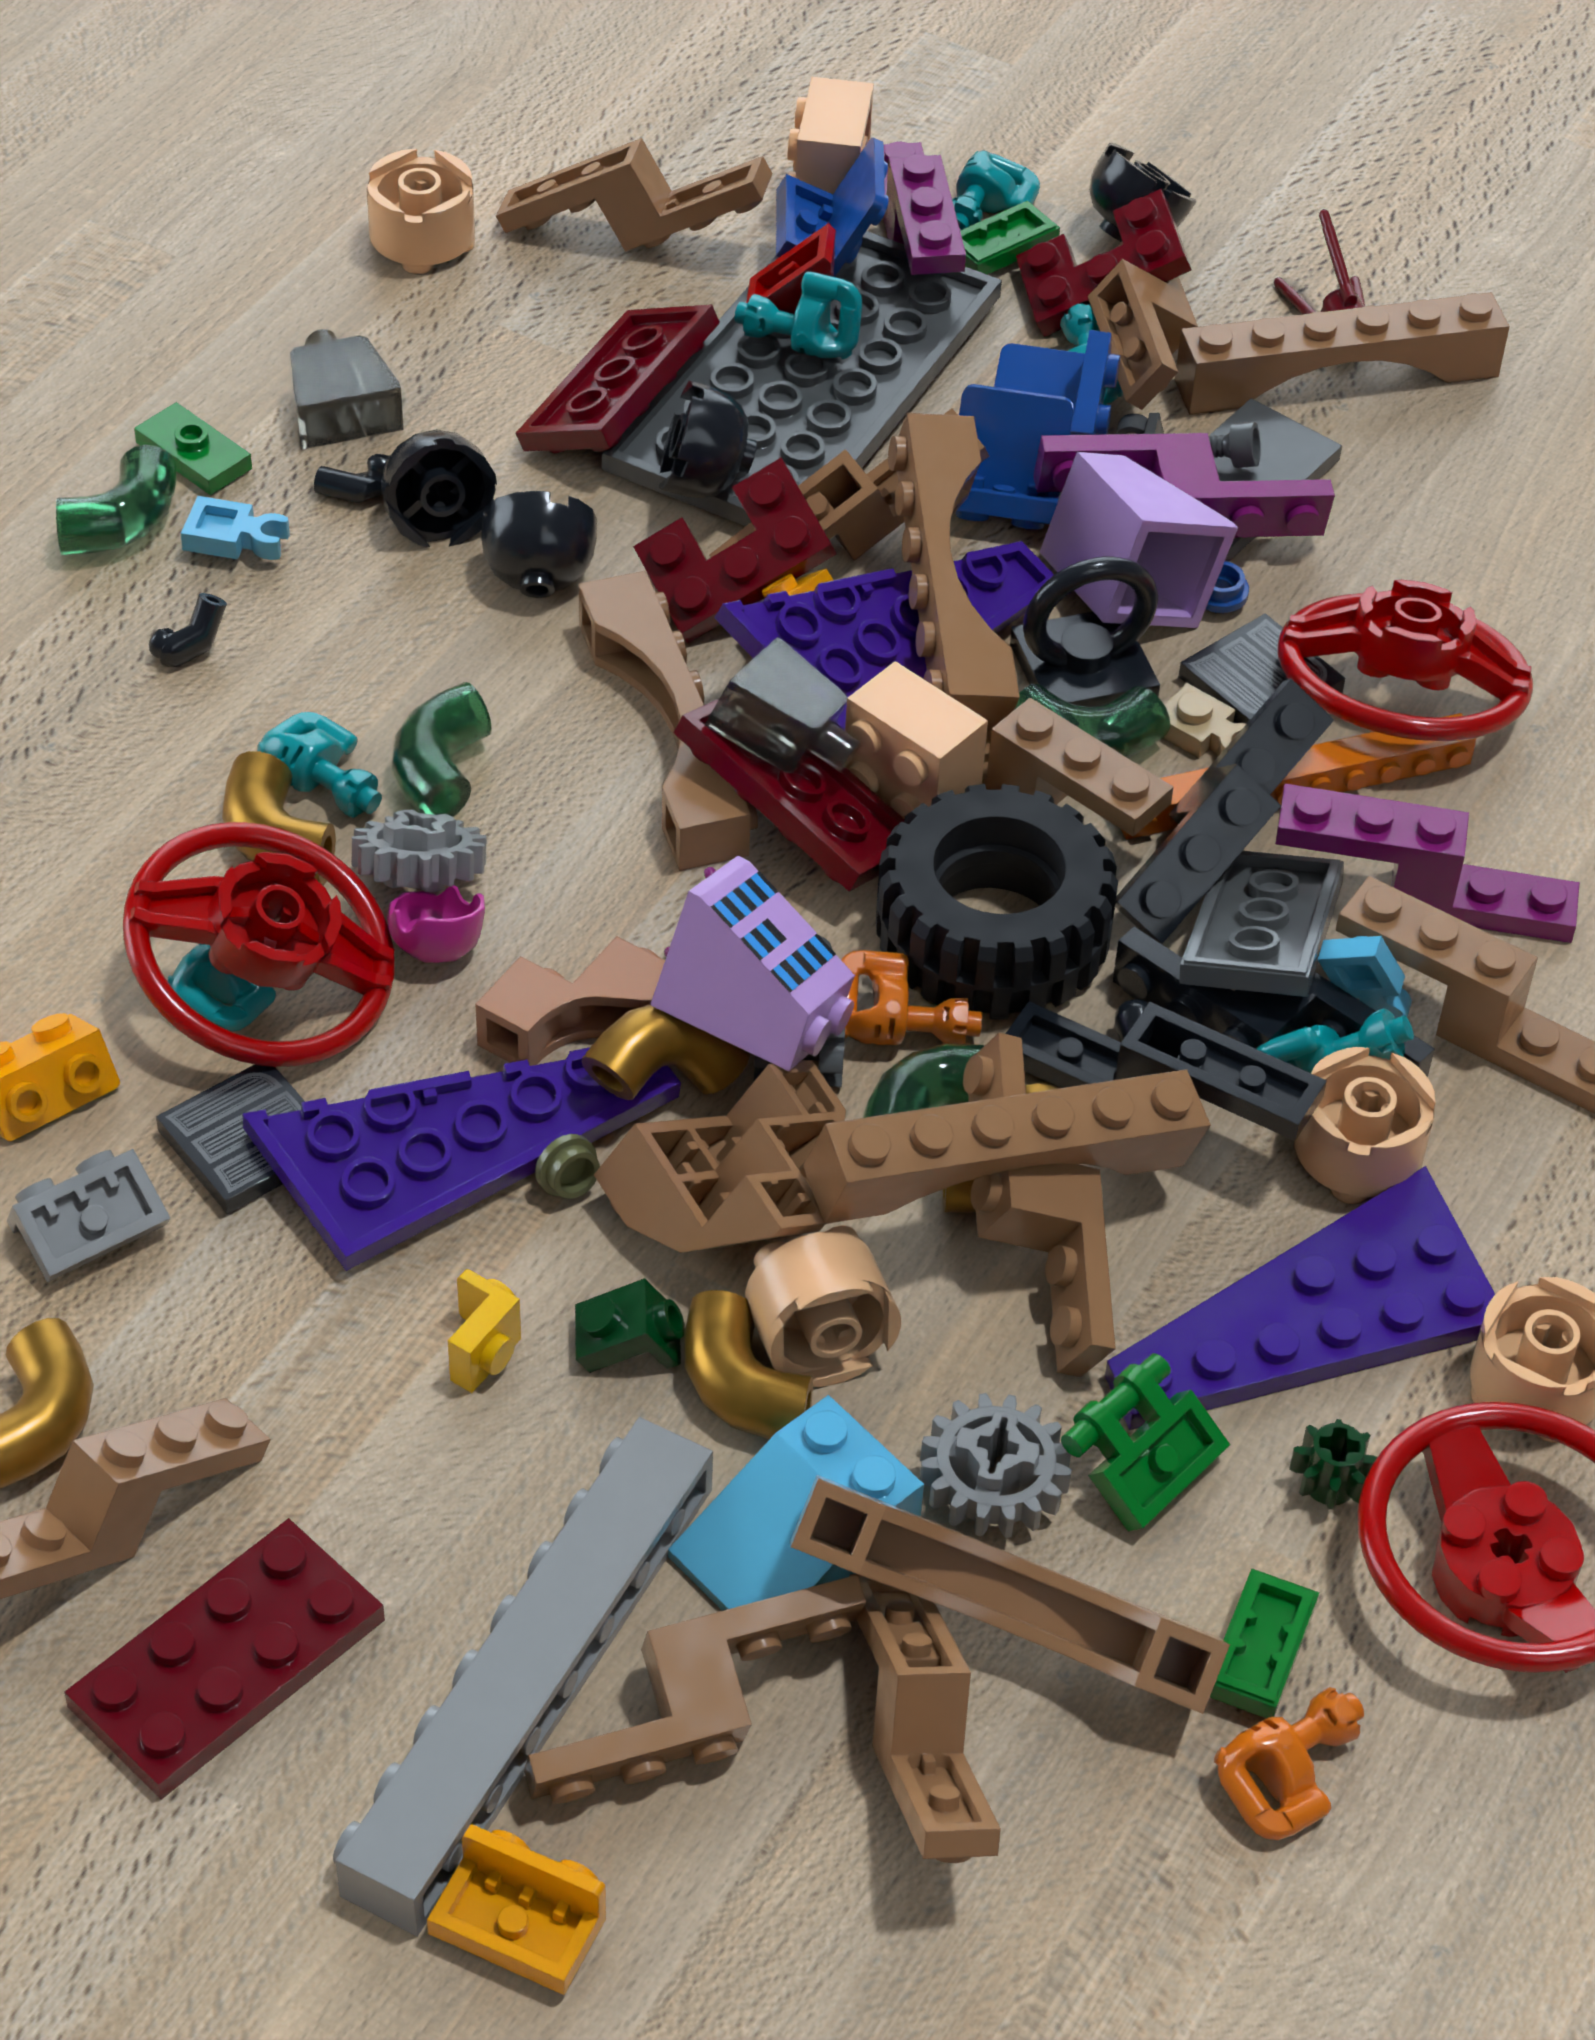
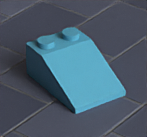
M827 1395L770 1438L668 1549V1558L722 1611L847 1578L849 1574L856 1573L790 1546V1540L816 1475L920 1517L924 1483L832 1397Z

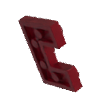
M1162 189L1134 199L1129 204L1114 210L1113 214L1123 245L1106 253L1098 254L1082 264H1076L1072 248L1064 234L1039 243L1031 249L1016 255L1036 323L1044 337L1061 330V319L1064 314H1068V310L1076 304L1091 306L1088 295L1122 259L1164 282L1192 270L1169 203Z
M782 458L777 459L732 487L756 531L708 560L683 517L633 546L658 592L665 594L670 615L687 643L692 642L720 625L714 617L722 604L741 600L743 605L757 603L765 598L762 590L770 584L789 574H792L797 579L837 555L836 550Z

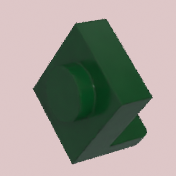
M645 1278L575 1304L576 1361L589 1373L646 1352L651 1353L666 1369L681 1364L680 1338L684 1336L685 1332L682 1313L673 1300L666 1299Z

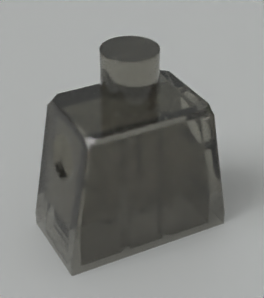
M320 329L307 337L305 346L295 347L290 352L298 438L301 450L404 430L400 383L367 337L359 335L337 339L332 331Z
M779 637L774 639L730 679L705 723V726L787 773H793L812 754L819 757L838 772H842L861 745L860 741L835 724L847 705L846 693Z

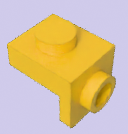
M465 1269L457 1278L459 1314L466 1321L448 1339L450 1381L473 1393L489 1374L497 1375L505 1368L512 1357L515 1345L521 1340L520 1298L516 1297L504 1283L496 1279H485L472 1270Z

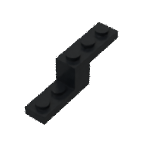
M1292 679L1285 680L1280 684L1168 815L1178 825L1116 897L1115 907L1139 930L1161 944L1164 943L1280 808L1281 805L1270 794L1334 721Z
M1136 927L1131 928L1118 940L1113 982L1122 987L1129 996L1148 1003L1152 1002L1255 1049L1273 1038L1314 1025L1331 1027L1341 1038L1358 1032L1364 1021L1372 1013L1376 1012L1316 972L1308 997L1244 990L1233 991L1224 988L1180 984L1181 956ZM1414 1036L1413 1040L1404 1042L1405 1054H1403V1057L1413 1062L1428 1077L1435 1048Z
M1030 1001L1005 1033L1022 1038L1024 1071L1060 1088L1187 1069L1200 1099L1293 1141H1296L1323 1099L1327 1080L1152 1002H1149L1122 1042Z

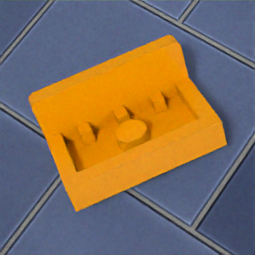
M59 1013L37 1021L31 1027L32 1033L12 1043L7 1041L0 1042L1 1137L7 1141H13L119 1087L120 1079L99 1028L71 1013L68 1015Z
M469 1825L462 1837L463 1858L427 1918L428 1934L565 1995L606 1921L605 1884L598 1880L597 1876L584 1865L567 1859L557 1862L530 1850L522 1839L504 1830L489 1832L476 1825Z

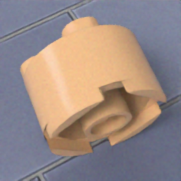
M417 149L397 151L377 161L369 172L367 206L371 243L386 258L402 263L404 270L409 273H427L433 269L435 264L450 261L462 253L470 251L475 245L474 193L471 171L462 160L447 152L434 150L435 158L417 157Z
M1346 1048L1333 1052L1321 1059L1311 1072V1074L1327 1080L1324 1097L1296 1141H1294V1148L1305 1170L1319 1183L1331 1189L1335 1198L1347 1204L1362 1203L1368 1197L1379 1195L1388 1188L1408 1179L1421 1169L1434 1121L1435 1091L1428 1077L1418 1066L1405 1057L1391 1053L1390 1060L1370 1056V1048Z
M845 1225L836 1226L826 1232L804 1235L787 1243L783 1241L771 1242L759 1249L754 1256L753 1262L756 1269L747 1283L745 1298L748 1300L753 1322L775 1370L813 1376V1387L835 1385L861 1375L873 1366L869 1359L870 1355L883 1343L887 1351H889L896 1342L901 1328L900 1311L872 1252L859 1239L852 1227Z
M1540 1277L1538 1284L1518 1288L1519 1281L1505 1286L1494 1295L1486 1308L1472 1357L1470 1378L1473 1402H1508L1537 1406L1563 1414L1587 1425L1595 1418V1293L1573 1281L1557 1277ZM1538 1436L1539 1438H1541V1439L1544 1440V1441H1547V1442H1550V1443H1558V1442L1553 1441V1440H1551V1439Z

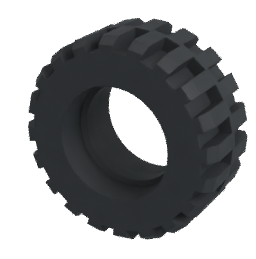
M985 784L967 786L965 793L955 795L950 790L936 795L932 798L931 806L928 807L925 803H922L905 816L904 822L894 827L887 838L886 849L881 853L876 906V935L880 938V950L882 952L903 953L908 956L907 982L909 988L914 989L919 986L921 988V996L935 1005H939L951 998H968L969 1011L990 1013V1019H1008L1010 1013L1021 1012L1029 1001L1044 1008L1050 1002L1057 1007L1076 996V988L1082 990L1098 975L1099 966L1105 962L1110 947L1118 880L1116 878L1117 866L1113 853L1105 846L1106 840L1092 823L1083 825L1084 817L1076 809L1067 803L1060 807L1054 804V798L1051 795L1037 790L1034 795L1019 792V786L1002 784L1001 790H986ZM996 888L1021 894L1039 906L1019 913L996 914L968 907L954 899L953 896L973 889Z

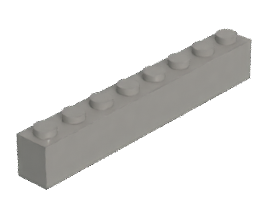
M641 1417L637 1419L624 1439L620 1437L613 1439L601 1460L600 1475L589 1491L582 1488L572 1498L565 1513L563 1529L553 1543L544 1541L535 1552L528 1568V1580L516 1597L509 1594L498 1606L491 1622V1634L479 1651L469 1650L460 1661L453 1677V1689L441 1707L431 1706L421 1718L414 1734V1746L402 1764L394 1762L383 1773L374 1793V1804L361 1823L357 1821L351 1822L340 1836L333 1854V1861L336 1863L340 1897L418 1937L427 1923V1918L463 1858L462 1837L467 1828L472 1824L488 1831L525 1775L524 1769L528 1755L540 1752L668 1558V1549L688 1528L711 1493L713 1473L712 1450Z

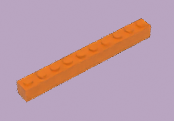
M1458 713L1444 717H1457L1463 715L1462 713ZM1370 732L1314 744L1270 795L1281 805L1285 784L1346 792L1382 783H1391L1414 776H1423L1446 769L1459 768L1471 764L1477 738L1456 741H1423ZM1208 768L1160 778L1174 787L1171 804L1135 836H1131L1121 829L1125 839L1149 836L1154 833L1175 829L1178 824L1168 814Z

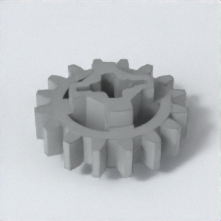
M401 810L394 812L393 817H385V823L368 821L365 822V828L354 829L351 865L352 867H358V874H374V881L383 882L391 888L408 887L421 889L424 892H437L445 890V885L454 886V879L472 881L474 880V874L484 873L487 837L486 835H480L478 827L464 828V821H456L454 817L448 814L432 815L417 813L414 810Z
M987 1393L979 1394L978 1407L976 1409L970 1410L960 1400L953 1402L951 1420L936 1415L932 1420L931 1436H923L920 1481L924 1483V1486L931 1487L930 1506L932 1508H939L949 1504V1524L956 1526L963 1522L966 1517L975 1521V1535L981 1537L987 1531L989 1524H998L1005 1538L1012 1537L1014 1522L1020 1520L1032 1531L1038 1529L1041 1510L1056 1515L1060 1507L1061 1494H1066L1069 1490L1072 1471L1069 1468L1071 1455L1064 1449L1062 1443H1059L1062 1428L1059 1422L1048 1423L1042 1426L1040 1424L1042 1407L1036 1404L1025 1413L1016 1410L1017 1402L1014 1395H1008L1002 1407L993 1406ZM998 1456L1002 1457L1001 1463L997 1462L995 1472L993 1474L989 1473L990 1467L995 1465L996 1458Z

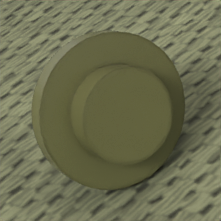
M568 1134L555 1139L543 1150L538 1158L535 1169L538 1184L553 1196H561L566 1199L582 1196L592 1188L597 1180L594 1174L600 1168L595 1147L585 1137L578 1134Z

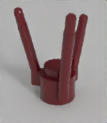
M1322 209L1319 212V218L1340 289L1330 292L1324 298L1321 312L1364 307L1365 300L1360 279L1358 276L1349 278L1329 211ZM1281 277L1274 279V286L1301 314L1316 312Z

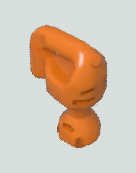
M858 950L848 953L841 959L855 975L847 998L854 1001V1008L845 1026V1038L850 1037L864 1044L900 1045L904 1040L906 1031L928 1032L935 1035L946 1045L963 1048L966 1036H980L982 1012L969 1011L968 998H951L935 1007L908 1005L909 986L907 978L909 960L907 955L903 953ZM867 975L872 981L874 1006L857 1011L859 976Z
M1326 1688L1310 1700L1305 1717L1291 1725L1283 1717H1268L1238 1734L1225 1748H1219L1214 1757V1763L1218 1766V1776L1221 1785L1246 1824L1257 1835L1265 1839L1281 1840L1295 1835L1329 1814L1331 1803L1326 1794L1315 1783L1314 1764L1307 1750L1318 1744L1336 1747L1358 1739L1360 1725L1357 1721L1363 1719L1364 1709L1360 1700L1354 1694H1338L1336 1688ZM1248 1771L1256 1774L1270 1794L1280 1802V1807L1277 1810L1271 1808Z

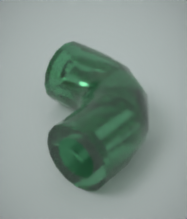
M141 445L133 447L125 452L120 459L119 482L114 488L101 494L89 496L58 497L56 500V524L61 555L91 554L119 549L147 536L169 512L176 487V464L174 458L166 450L157 446Z
M463 682L446 689L410 712L395 735L392 771L406 801L417 813L432 815L448 814L453 817L465 806L470 798L472 789L470 782L454 764L452 757L461 748L488 737L491 734L492 726L488 709L481 695L468 682Z
M1031 684L1019 692L1020 698L1015 709L1018 708L1027 699L1032 698L1127 758L1133 757L1151 747L1166 736L1170 729V717L1161 699L1151 690L1140 686H1134L1106 705L1084 707L1073 705L1060 699L1039 684Z
M944 1043L908 1054L882 1074L865 1106L862 1118L969 1102L968 1093L963 1086L964 1070L969 1059L977 1054L984 1045Z

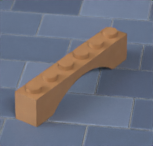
M1488 292L1181 329L1176 364L1178 373L1175 375L1174 380L1190 415L1239 409L1249 399H1255L1264 392L1291 378L1319 368L1348 362L1386 361L1407 364L1431 372L1447 383L1499 377L1510 326L1493 293Z
M906 413L899 436L891 437L888 463L890 470L897 471L899 482L895 492V510L897 516H904L905 530L902 537V557L904 562L911 563L912 576L909 583V605L911 609L918 610L920 621L916 631V652L918 657H925L927 670L924 680L988 720L987 732H991L994 726L1015 710L1020 695L1012 648L991 630L971 604L958 579L951 554V517L968 498L981 463L974 416Z
M646 570L579 583V627L595 665L620 677L641 692L661 713L674 736L678 752L674 766L662 785V830L679 871L732 860L736 856H749L750 830L758 828L756 807L741 799L725 779L708 764L698 760L691 752V749L673 733L682 715L704 705V690L698 671H689L686 665L687 651L682 633L679 630L672 632L670 628V612L665 594L663 592L655 593Z
M1185 1069L826 1123L803 1167L824 1224L888 1214L919 1198L950 1186L989 1174L1023 1167L1050 1164H1087L1109 1168L1125 1176L1184 1166L1211 1124L1188 1070Z
M816 1475L790 1540V1546L796 1550L1007 1631L1137 1688L1202 1714L1230 1644L1217 1636L819 1475Z

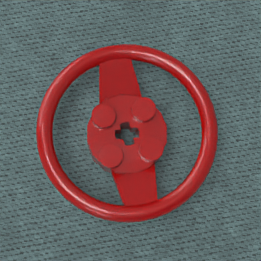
M1399 579L1394 580L1392 590L1377 592L1372 585L1367 587L1363 593L1339 595L1316 601L1300 609L1294 615H1290L1278 637V659L1288 680L1292 679L1326 712L1358 727L1389 736L1423 741H1456L1485 736L1497 732L1517 720L1526 710L1533 694L1532 666H1528L1525 658L1515 645L1500 632L1477 619L1475 611L1471 606L1462 610L1450 603L1453 592L1426 582ZM1355 652L1359 656L1357 669L1367 676L1384 678L1391 675L1400 679L1414 680L1420 686L1436 691L1447 689L1450 686L1452 676L1458 674L1500 699L1501 702L1485 711L1457 717H1423L1396 713L1365 704L1337 691L1321 680L1309 668L1303 658Z
M225 822L194 828L174 837L158 848L143 863L127 893L123 914V940L129 964L140 988L158 1012L177 1030L215 1053L240 1062L259 1066L293 1067L316 1063L331 1058L357 1043L375 1025L386 1007L394 979L395 949L383 912L366 885L343 861L315 842L296 833L273 826L247 822ZM227 847H249L271 851L258 853L253 861L239 864L235 868L233 866L230 867L223 877L207 876L163 881L180 863L206 851ZM316 874L326 879L344 897L356 914L362 928L341 912V902L336 895L331 899L326 888L315 879ZM150 937L210 945L209 959L218 971L225 974H234L257 986L295 991L304 987L309 977L315 973L354 990L363 996L356 1008L345 1020L322 1034L294 1041H268L246 1037L214 1024L181 999L170 986L157 964Z
M1482 1402L1455 1406L1433 1413L1408 1426L1390 1441L1371 1466L1363 1484L1358 1508V1533L1362 1554L1377 1588L1390 1606L1411 1627L1434 1644L1457 1656L1492 1668L1515 1672L1540 1673L1564 1671L1568 1673L1581 1666L1594 1663L1595 1609L1575 1585L1584 1562V1552L1575 1527L1554 1503L1548 1501L1545 1491L1537 1484L1529 1481H1518L1512 1485L1510 1484L1481 1430H1513L1545 1437L1579 1452L1593 1463H1595V1430L1555 1411L1537 1406L1508 1402ZM1421 1452L1424 1454L1437 1510L1442 1522L1432 1567V1578L1441 1601L1459 1620L1467 1624L1469 1618L1472 1617L1485 1625L1503 1628L1501 1636H1520L1529 1643L1500 1640L1482 1635L1450 1620L1419 1595L1398 1566L1387 1534V1506L1397 1478L1403 1469Z

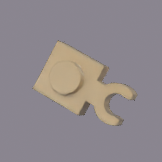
M1186 683L1153 714L1151 732L1200 758L1209 749L1219 756L1246 723L1234 724L1235 709Z

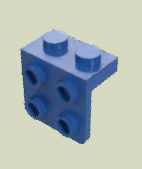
M874 137L868 141L833 194L788 174L785 175L776 189L777 257H781L829 223L836 230L833 277L837 275L845 262L850 264L854 261L860 250L863 235L871 224L876 226L880 223L888 207L889 197L885 195L884 183L888 163L884 161L883 141Z
M1089 330L1085 354L1009 343L1001 349L994 387L1067 397L1074 404L1071 435H1107L1111 405L1103 403L1106 387L1116 388L1120 355L1111 354L1112 333Z
M977 384L968 385L961 396L959 415L974 416L977 438L986 448L989 457L980 463L968 498L957 509L955 515L970 521H986L989 519V515L1011 518L1012 525L1024 529H1042L1045 524H1050L1062 492H1037L1033 477L1041 436L1071 435L1074 413L1073 402L1069 398Z

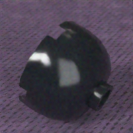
M1109 143L1091 174L1089 188L1093 207L1104 218L1099 227L1116 240L1122 242L1113 211L1129 204L1134 199L1144 197L1159 189H1162L1178 227L1197 202L1196 199L1190 198L1191 193L1158 167L1150 162L1144 164L1138 160L1133 164L1130 162L1134 155L1132 151L1116 143Z
M688 381L680 398L690 400L686 414L674 413L660 466V473L669 471L672 473L659 484V489L681 496L706 498L716 496L729 488L738 471L743 473L749 472L755 457L757 441L748 438V418L742 405L730 394L715 387Z
M438 429L417 433L399 444L385 462L381 478L384 506L389 517L401 535L417 545L430 547L428 542L451 538L449 547L459 545L478 534L482 530L483 512L487 515L490 514V503L494 501L495 484L497 485L495 472L476 445L458 433Z
M526 491L508 494L490 503V514L487 515L483 512L481 539L483 554L494 575L512 588L520 590L525 596L532 598L549 597L555 591L565 589L583 577L594 555L597 540V518L593 509L577 498L568 496V506L560 503H551V492Z

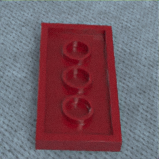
M713 305L627 310L515 432L523 451H549L550 453L557 454L567 450L591 449L594 452H602L617 445L621 441L624 431L637 417L649 409L650 402L664 386L671 383L677 377V371L693 354L703 348L704 341L720 324Z
M753 684L747 685L682 715L673 733L691 749V752L698 760L708 764L725 779L741 799L752 804L777 826L782 836L797 844L818 863L830 879L840 883L850 892L879 876L881 853L886 849L887 838L894 827L904 822L905 819Z
M288 1518L64 1691L67 1707L162 1800L384 1622V1605Z

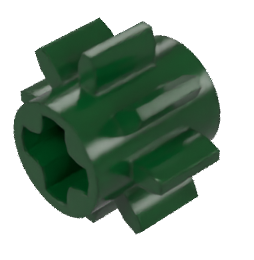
M1336 1419L1335 1423L1324 1425L1319 1430L1312 1425H1308L1305 1430L1302 1446L1293 1448L1289 1470L1303 1474L1299 1494L1301 1496L1310 1495L1314 1500L1327 1505V1508L1331 1510L1334 1509L1335 1505L1346 1503L1350 1499L1359 1503L1364 1481L1371 1466L1377 1459L1374 1455H1366L1371 1435L1368 1432L1360 1433L1354 1427L1344 1424L1341 1419Z

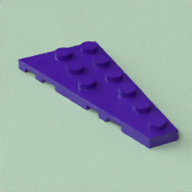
M1022 541L967 552L963 559L954 561L958 579L971 604L995 633H998L1025 614L1034 594L1054 575ZM891 568L819 583L814 591L791 596L786 591L767 594L762 602L743 605L741 600L724 603L714 617L836 746L845 740L847 698L895 661L923 679L927 670L925 657H918L916 652V631L920 621L918 610L911 609L909 605V583L912 570L895 573L894 569Z
M589 1047L569 1051L565 1060L530 1066L526 1059L505 1063L502 1072L471 1077L469 1071L379 1087L369 1089L365 1098L329 1105L326 1098L301 1102V1110L267 1116L266 1109L243 1113V1129L345 1271H348L535 1173L538 1158L543 1150L555 1139L568 1134H578L592 1143L678 1098L681 1082L666 1065L649 1078L633 1100L619 1098L599 1085L584 1069L581 1061L582 1057L590 1049Z
M1424 1166L1408 1179L1383 1191L1107 1360L1105 1378L1112 1391L1114 1389V1378L1130 1364L1140 1365L1152 1353H1156L1162 1356L1171 1368L1170 1375L1159 1384L1169 1400L1176 1393L1191 1389L1206 1410L1477 1341L1486 1308L1494 1297L1495 1292L1427 1167ZM1134 1408L1123 1417L1129 1430L1137 1429L1146 1422L1138 1410Z

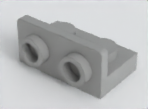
M134 1149L114 1157L111 1150L100 1152L84 1160L75 1168L78 1175L57 1185H54L51 1178H47L28 1186L15 1196L18 1203L12 1206L7 1223L13 1233L20 1231L47 1283L168 1224L170 1216Z

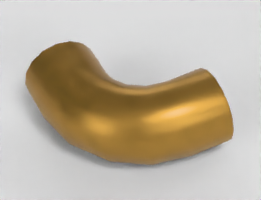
M247 751L239 754L233 762L226 781L222 815L224 823L247 822L281 828L307 838L335 855L336 836L333 824L295 818L284 811L283 805L292 783V773L289 767L282 760L264 752ZM236 847L250 861H253L258 853L271 852L258 848ZM316 874L315 879L321 884L327 881L319 874Z
M647 1005L626 1012L607 1028L582 1057L581 1062L588 1074L607 1091L619 1098L633 1100L649 1078L666 1065L675 1066L681 1070L701 1093L705 1095L714 1094L723 1090L738 1078L748 1064L750 1053L651 1005Z
M724 1290L699 1292L692 1298L684 1332L685 1369L702 1403L730 1427L770 1440L777 1431L811 1408L813 1376L773 1370L765 1367L754 1358L752 1354V1338L755 1324L746 1298Z
M46 1318L35 1321L19 1331L7 1346L5 1355L22 1384L23 1395L15 1406L0 1414V1489L34 1475L65 1455L72 1441L79 1436L86 1426L94 1384L79 1342L68 1324L59 1318Z

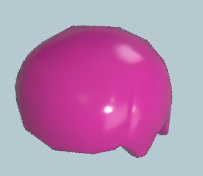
M455 885L449 886L439 895L424 891L403 892L389 904L387 920L390 934L403 951L425 963L456 961L469 953L478 943L485 914L484 896L478 893L474 895L472 902L469 904L462 898L458 887Z

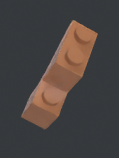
M616 936L584 972L571 983L564 979L557 971L543 968L520 956L475 1004L477 1046L509 1063L527 1059L529 1065L533 1066L537 1065L551 1052L566 1044L583 1039L598 1038L626 1012L651 1004L665 960L647 948H639Z

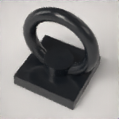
M1113 556L1086 559L1072 564L1053 575L1034 594L1026 609L1023 625L1011 627L1010 645L1038 703L1062 718L1070 719L1158 702L1160 683L1138 642L1149 628L1158 605V591L1155 581L1143 566L1132 560ZM1104 580L1120 581L1131 587L1134 592V606L1122 624L1103 623L1093 611L1048 620L1054 607L1065 596L1079 587Z

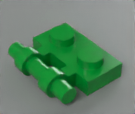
M1152 1353L1140 1365L1130 1364L1114 1378V1389L1100 1402H1088L1074 1415V1425L1061 1436V1443L1064 1449L1076 1458H1080L1093 1445L1097 1446L1106 1458L1088 1476L1128 1532L1144 1528L1230 1446L1226 1437L1191 1389L1176 1393L1169 1400L1159 1384L1170 1375L1171 1368L1168 1362L1156 1353ZM1134 1408L1138 1410L1146 1422L1129 1436L1119 1421Z

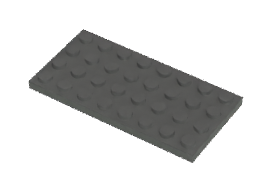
M866 231L854 261L850 264L845 262L835 276L853 283L862 296L863 308L859 340L856 347L852 350L853 354L846 359H841L840 357L818 358L806 355L805 353H799L792 349L791 336L776 332L762 338L746 337L743 331V324L736 323L734 317L738 303L747 301L748 286L719 319L720 324L704 341L703 348L684 363L677 371V377L671 383L664 386L650 402L649 409L631 423L622 434L621 441L614 447L602 452V470L747 526L751 523V520L732 488L734 485L779 458L783 459L796 483L800 485L845 449L862 468L1000 298L1002 280L965 267V272L911 275L904 244ZM775 255V257L767 264V266L779 257ZM833 300L831 303L830 321L838 330L841 304L838 300ZM688 381L715 387L730 394L742 405L748 418V438L757 441L755 457L749 472L743 473L738 471L729 488L716 496L706 498L681 496L659 489V484L672 473L671 471L660 473V466L674 413L686 414L690 400L680 398Z

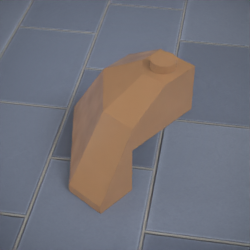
M813 1061L799 1062L790 1071L774 1064H768L725 1116L634 1124L594 1176L609 1198L612 1208L627 1227L680 1253L724 1248L819 1232L825 1224L803 1165L826 1123L845 1121L846 1109Z

